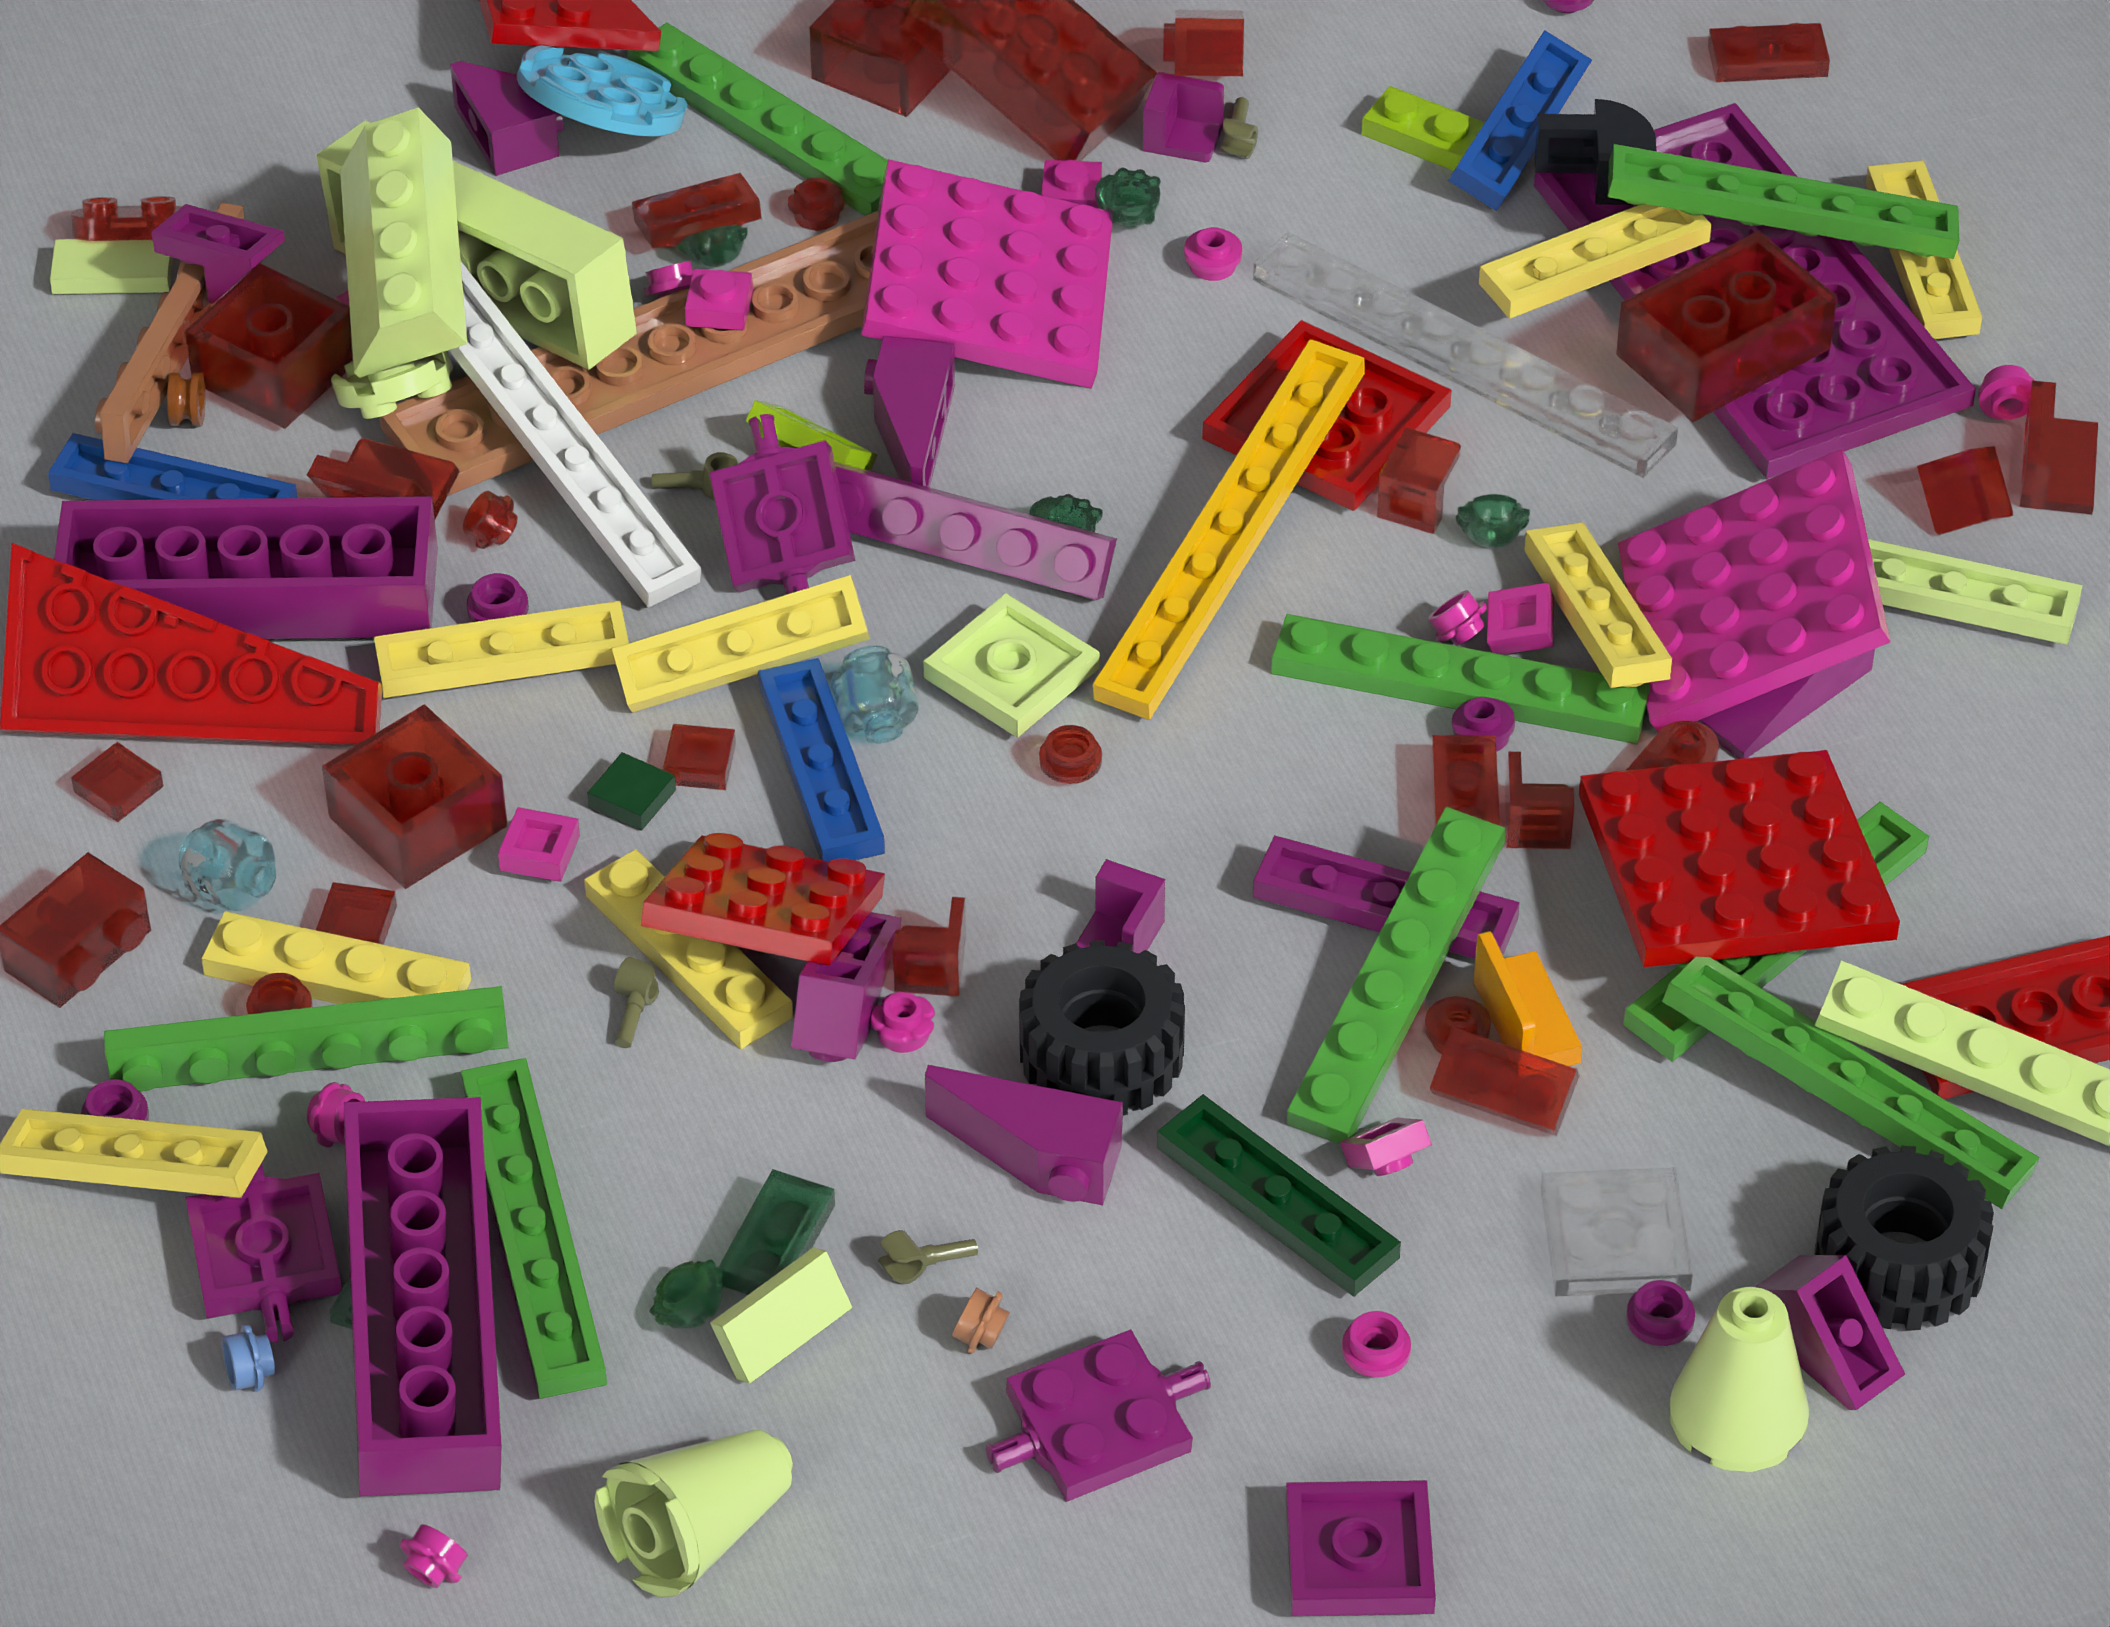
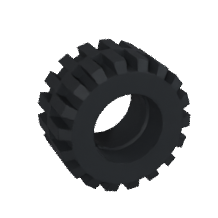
M1105 940L1090 941V947L1080 948L1075 943L1063 947V955L1060 957L1054 954L1046 956L1040 961V970H1031L1025 979V989L1021 990L1019 998L1020 1063H1023V1074L1029 1084H1037V1086L1123 1102V1116L1128 1115V1108L1132 1106L1143 1110L1153 1105V1094L1164 1097L1172 1088V1078H1179L1183 1067L1185 1005L1181 983H1175V973L1167 964L1157 966L1156 955L1147 950L1139 954L1133 952L1132 944L1118 942L1116 947L1104 946ZM1106 1025L1120 1029L1110 1032H1095L1083 1028Z
M1901 1145L1900 1152H1890L1887 1146L1875 1148L1872 1150V1156L1869 1159L1858 1154L1848 1160L1847 1170L1840 1168L1836 1170L1830 1178L1829 1188H1825L1814 1255L1847 1256L1882 1328L1891 1329L1892 1323L1904 1324L1906 1331L1921 1330L1922 1322L1929 1321L1934 1327L1947 1323L1949 1313L1961 1315L1969 1308L1971 1297L1977 1298L1982 1287L1994 1227L1992 1225L1994 1215L1992 1203L1984 1200L1986 1189L1979 1180H1967L1969 1170L1959 1162L1952 1165L1945 1163V1155L1930 1150L1928 1155L1916 1153V1146ZM1882 1233H1908L1926 1242H1898L1887 1238Z

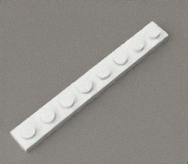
M461 262L467 344L450 349V353L648 608L700 583L701 567Z

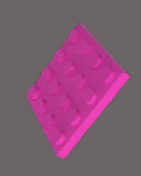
M888 159L882 181L861 336L883 340V336L952 343L954 344V357L1092 389L1098 372L1113 212Z
M1842 449L1618 542L1625 587L1672 658L1670 679L1649 682L1650 691L1647 699L1649 720L1660 736L1891 642L1852 464Z

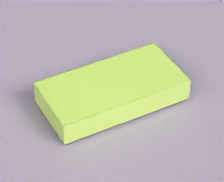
M152 238L55 240L50 274L52 294L169 292L173 257L154 252Z
M813 1247L718 1316L710 1324L736 1379L750 1384L849 1311L852 1306L827 1252Z

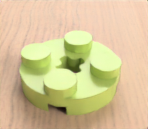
M447 350L361 378L354 373L353 361L344 366L347 378L343 379L337 374H334L331 378L339 405L345 408H360L363 418L372 419L395 411L397 409L396 401L416 394L419 398H430L447 392L452 387L449 374L453 371V366Z

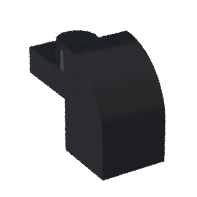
M1595 99L1594 114H1538L1534 156L1535 173H1593L1595 205H1633L1624 200L1608 197L1609 160L1614 144L1657 152L1654 129L1650 122L1637 110L1625 104L1604 99Z

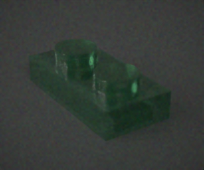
M772 1169L718 1267L719 1286L749 1295L812 1249L835 1207V1189Z

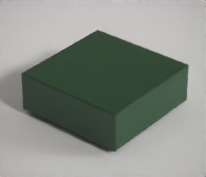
M621 752L587 792L588 807L642 831L676 791L675 775Z

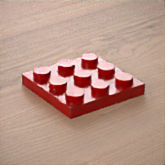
M1300 320L1203 421L1202 439L1237 456L1310 339L1364 357V376L1297 482V485L1349 510L1355 511L1451 407L1452 390Z
M712 833L707 836L701 835L644 900L641 926L830 966L882 898L885 873L867 870L863 863L852 859L840 858L824 861L805 857L801 850L790 846H773L766 849L743 844L741 838L732 834Z

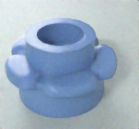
M242 1325L241 1333L223 1336V1358L232 1389L235 1391L253 1387L255 1392L260 1391L264 1386V1377L275 1374L273 1353L267 1335L255 1337L249 1325Z

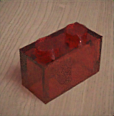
M1175 10V23H1164L1163 62H1174V76L1243 77V11Z
M87 852L0 925V953L4 971L61 1008L77 993L91 987L99 975L124 953L137 948L151 931L144 888Z

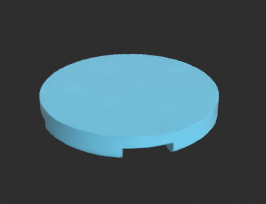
M542 45L527 50L522 56L517 73L518 84L530 97L561 115L604 130L637 136L669 135L678 131L682 125L687 108L685 98L672 95L669 92L671 88L669 80L638 63L599 50L596 57L582 53L567 55L563 54L564 47Z

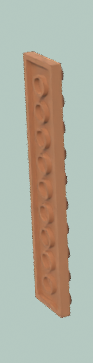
M878 211L729 270L752 273L753 293L745 330L686 326L685 305L689 292V287L634 308L637 334L590 370L542 347H537L531 351L597 435L862 327ZM469 376L451 382V389L443 394L430 398L415 396L398 403L395 411L380 417L382 431L435 501L534 461Z

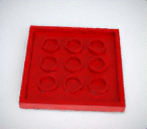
M1827 750L1580 775L1578 795L1643 968L1690 963L1695 957H1710L1714 960L1897 940L1900 919Z

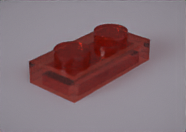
M1792 23L1788 25L1736 26L1709 29L1708 49L1716 83L1828 77L1830 58L1821 23Z
M741 172L632 201L634 222L652 248L677 246L683 244L689 238L715 231H733L744 223L762 219L760 200Z
M1432 735L1434 828L1445 807L1500 826L1496 735Z
M1452 1027L1431 1082L1430 1090L1434 1095L1557 1136L1580 1075L1576 1068Z

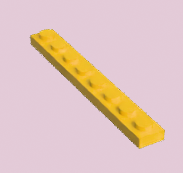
M1311 339L1308 341L1094 681V700L1147 720L1152 718L1364 376V357Z

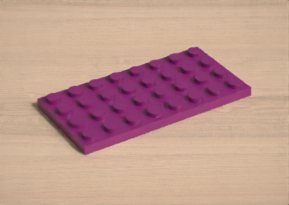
M1736 103L1654 129L1657 152L1798 177ZM1535 173L1534 176L1535 189L1569 231L1638 206L1595 205L1593 173ZM1703 214L1711 223L1710 242L1609 280L1766 479L1790 471L1842 449L1845 452L1974 405L1976 388L1852 241L1821 235L1806 236L1793 230L1765 225L1750 226L1737 220Z

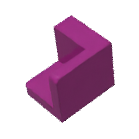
M1158 72L1143 108V151L1204 163L1209 162L1223 129L1224 85L1219 82Z
M1106 859L1095 876V912L1077 940V945L1080 948L1090 947V941L1105 940L1104 946L1116 947L1118 942L1132 944V951L1138 954L1144 950L1148 951L1165 922V879Z

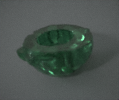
M1122 167L1114 175L1108 174L1100 179L1095 187V200L1100 209L1109 212L1110 219L1114 225L1130 228L1144 224L1151 225L1155 221V212L1160 202L1159 186L1161 180L1157 176L1151 177L1147 175L1142 169L1131 171Z
M741 225L711 228L686 236L681 239L682 243L676 245L680 253L689 256L700 267L716 268L734 261L741 253L744 240L748 235V228H743Z
M1065 494L1064 496L1059 495L1057 498L1050 496L1040 499L1031 506L1029 515L1095 532L1097 524L1102 519L1103 511L1100 508L1091 506V502L1088 499H1079L1071 494Z
M1487 494L1473 498V501H1468L1465 506L1458 507V514L1455 520L1462 528V531L1475 544L1487 548L1489 546L1498 548L1513 542L1519 532L1528 526L1530 510L1523 508L1512 497L1500 494Z
M712 1259L706 1262L697 1261L695 1263L689 1261L674 1267L659 1282L655 1290L656 1296L653 1298L654 1305L650 1308L649 1312L655 1316V1321L661 1326L696 1328L705 1324L706 1319L713 1317L721 1304L723 1290L721 1283L723 1280L722 1270L718 1266L716 1267Z

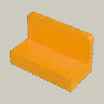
M1491 931L1477 934L1474 984L1518 1078L1580 1064L1582 1044L1537 951L1504 958Z

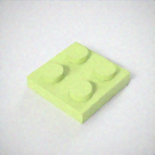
M1005 593L923 661L924 679L1018 738L1100 669V652Z

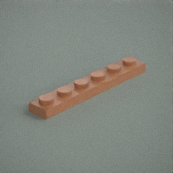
M221 202L216 210L218 213L244 220L243 206ZM181 260L175 283L169 292L162 293L158 302L157 314L150 326H145L141 329L136 350L129 362H123L120 365L116 384L108 398H102L99 401L95 414V430L97 433L102 434L105 460L129 462L167 395L170 373L180 372L219 304L221 298L214 304H210L208 301L204 266L188 264Z

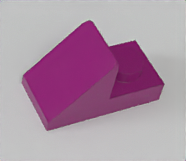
M188 204L183 205L152 231L154 252L181 259L188 264L204 266L207 295L210 304H214L285 241L284 230Z

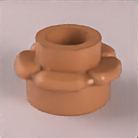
M976 1287L952 1333V1337L969 1345L967 1352L974 1353L979 1343L990 1349L993 1348L1010 1314L1009 1311L999 1307L1003 1298L1001 1292L998 1291L995 1296H992Z

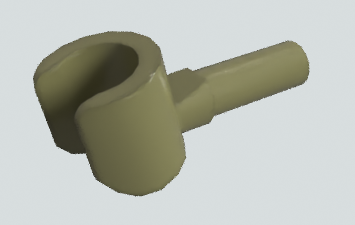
M1239 97L1235 100L1232 118L1224 119L1223 131L1226 135L1221 145V152L1249 159L1256 146L1258 127L1245 123L1249 101L1244 97Z
M725 452L713 453L706 458L703 471L693 470L691 472L652 474V488H701L705 496L715 500L709 472L737 465V459Z
M632 957L624 959L614 981L615 992L628 997L615 1041L616 1045L621 1048L631 1047L640 1014L643 1012L645 1004L651 1005L659 994L658 982L654 978V967Z
M898 1230L886 1235L882 1239L881 1246L888 1255L880 1257L878 1262L893 1280L900 1284H909L919 1278L928 1265L976 1256L978 1254V1246L975 1239L935 1246L930 1244L918 1247L905 1231Z

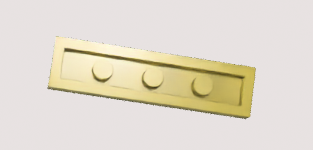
M1924 160L1868 166L1865 184L1868 190L1939 202ZM1889 248L1911 311L1934 339L1980 334L1982 315L1958 250L1954 259L1938 256L1923 257L1910 251Z
M1648 204L1638 205L1480 266L1479 285L1506 316L1511 319L1710 242L1711 223L1703 215H1689L1681 210Z
M1584 522L1526 530L1525 553L1544 583H1549L1556 602L1611 688L1622 686L1637 687L1648 682L1669 680L1672 665L1671 656Z
M851 575L622 645L613 648L612 651L627 705L631 712L634 713L757 675L759 670L792 664L870 640V636Z
M620 601L374 637L384 698L613 665L616 662L612 649L629 644Z
M637 849L584 879L586 897L740 1049H743L793 1018L792 1000L736 946L641 926L643 902L664 879V876Z
M224 911L201 958L204 976L335 1004L467 990L471 982L470 963L227 911Z
M21 1109L0 1143V1173L241 1198L268 1151L262 1133L257 1131Z

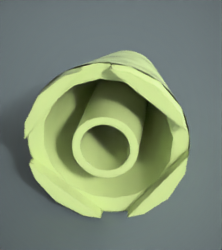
M1743 1287L1729 1292L1722 1298L1677 1378L1670 1397V1423L1680 1444L1690 1452L1693 1446L1701 1453L1711 1457L1710 1465L1729 1471L1753 1472L1778 1465L1788 1457L1789 1450L1799 1440L1801 1442L1807 1431L1809 1406L1788 1312L1784 1303L1775 1294L1765 1289Z
M751 1430L623 1462L612 1467L602 1476L607 1478L606 1485L596 1490L594 1500L598 1525L610 1553L617 1563L629 1558L642 1574L633 1579L642 1590L660 1598L679 1595L689 1589L788 1491L792 1482L791 1471L793 1468L790 1452L778 1438L772 1437L762 1430Z

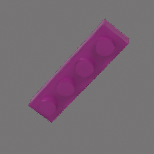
M1274 835L1253 880V898L1381 932L1411 872ZM1480 891L1449 952L1475 959L1477 934L1491 931L1503 955L1518 921L1520 902Z

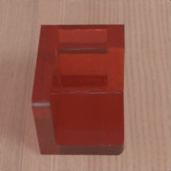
M1406 427L1379 474L1377 517L1434 534L1442 520L1444 485L1460 457L1461 445L1451 440Z
M1995 446L1969 449L1917 466L1934 530L1937 534H1947L1983 522L2002 520L2013 516L2012 505Z
M1508 751L1505 781L1507 848L1571 849L1575 807L1574 788H1570L1565 784L1522 783L1521 752Z
M952 897L948 928L905 925L901 930H895L893 944L894 992L959 996L966 942L965 897Z

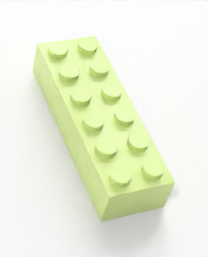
M366 120L316 154L333 246L335 250L346 254L340 169L366 124L370 123ZM453 161L461 262L521 338L590 370L637 334L626 251L622 237L534 198L523 191L488 177L479 171Z

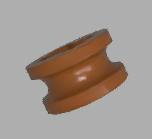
M170 373L167 389V409L170 425L180 426L181 421L188 419L192 422L193 426H202L206 405L203 374L193 373L191 378L183 379L180 373Z

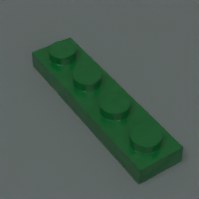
M1204 1094L1157 1131V1149L1353 1297L1400 1259L1401 1241Z

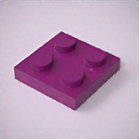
M1427 1480L1286 1482V1517L1292 1616L1435 1614L1436 1593Z

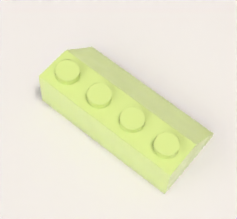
M418 107L366 124L340 169L354 373L359 378L467 344L451 141Z

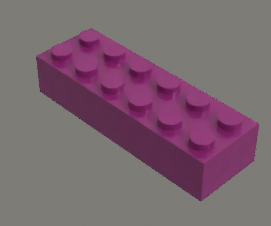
M432 496L62 501L54 560L75 566L88 573L123 586L125 585L264 639L363 638L432 628L438 545Z
M481 1097L344 1102V1151L359 1497L500 1490L502 1443Z

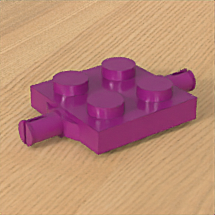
M762 414L760 415L761 421L756 416L748 421L756 453L750 455L738 465L709 472L733 587L740 593L769 584L784 585L785 594L787 595L809 588L807 579L814 576L820 570L856 560L832 447L826 440L799 448L779 447L774 416Z
M261 1163L241 1198L207 1194L185 1197L207 1319L252 1310H262L265 1334L270 1342L279 1343L276 1327L277 1320L280 1321L283 1341L292 1338L295 1332L289 1305L295 1302L343 1294L320 1172L292 1178L265 1177L263 1164Z
M1131 1329L1008 1377L1006 1381V1394L1021 1419L1022 1432L996 1443L986 1445L990 1465L993 1464V1470L999 1473L1006 1468L1033 1458L1037 1464L1051 1474L1065 1501L1068 1502L1190 1453L1193 1437L1176 1409V1401L1202 1390L1210 1389V1377L1207 1370H1204V1365L1201 1361H1197L1193 1365L1164 1376L1159 1369L1150 1363Z

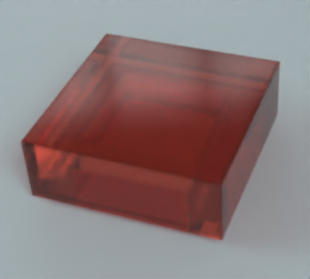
M673 724L663 770L675 775L676 786L726 790L736 746L735 729Z
M118 742L71 777L74 793L116 822L122 820L164 787L160 770Z
M333 882L316 931L384 945L397 908L396 892Z

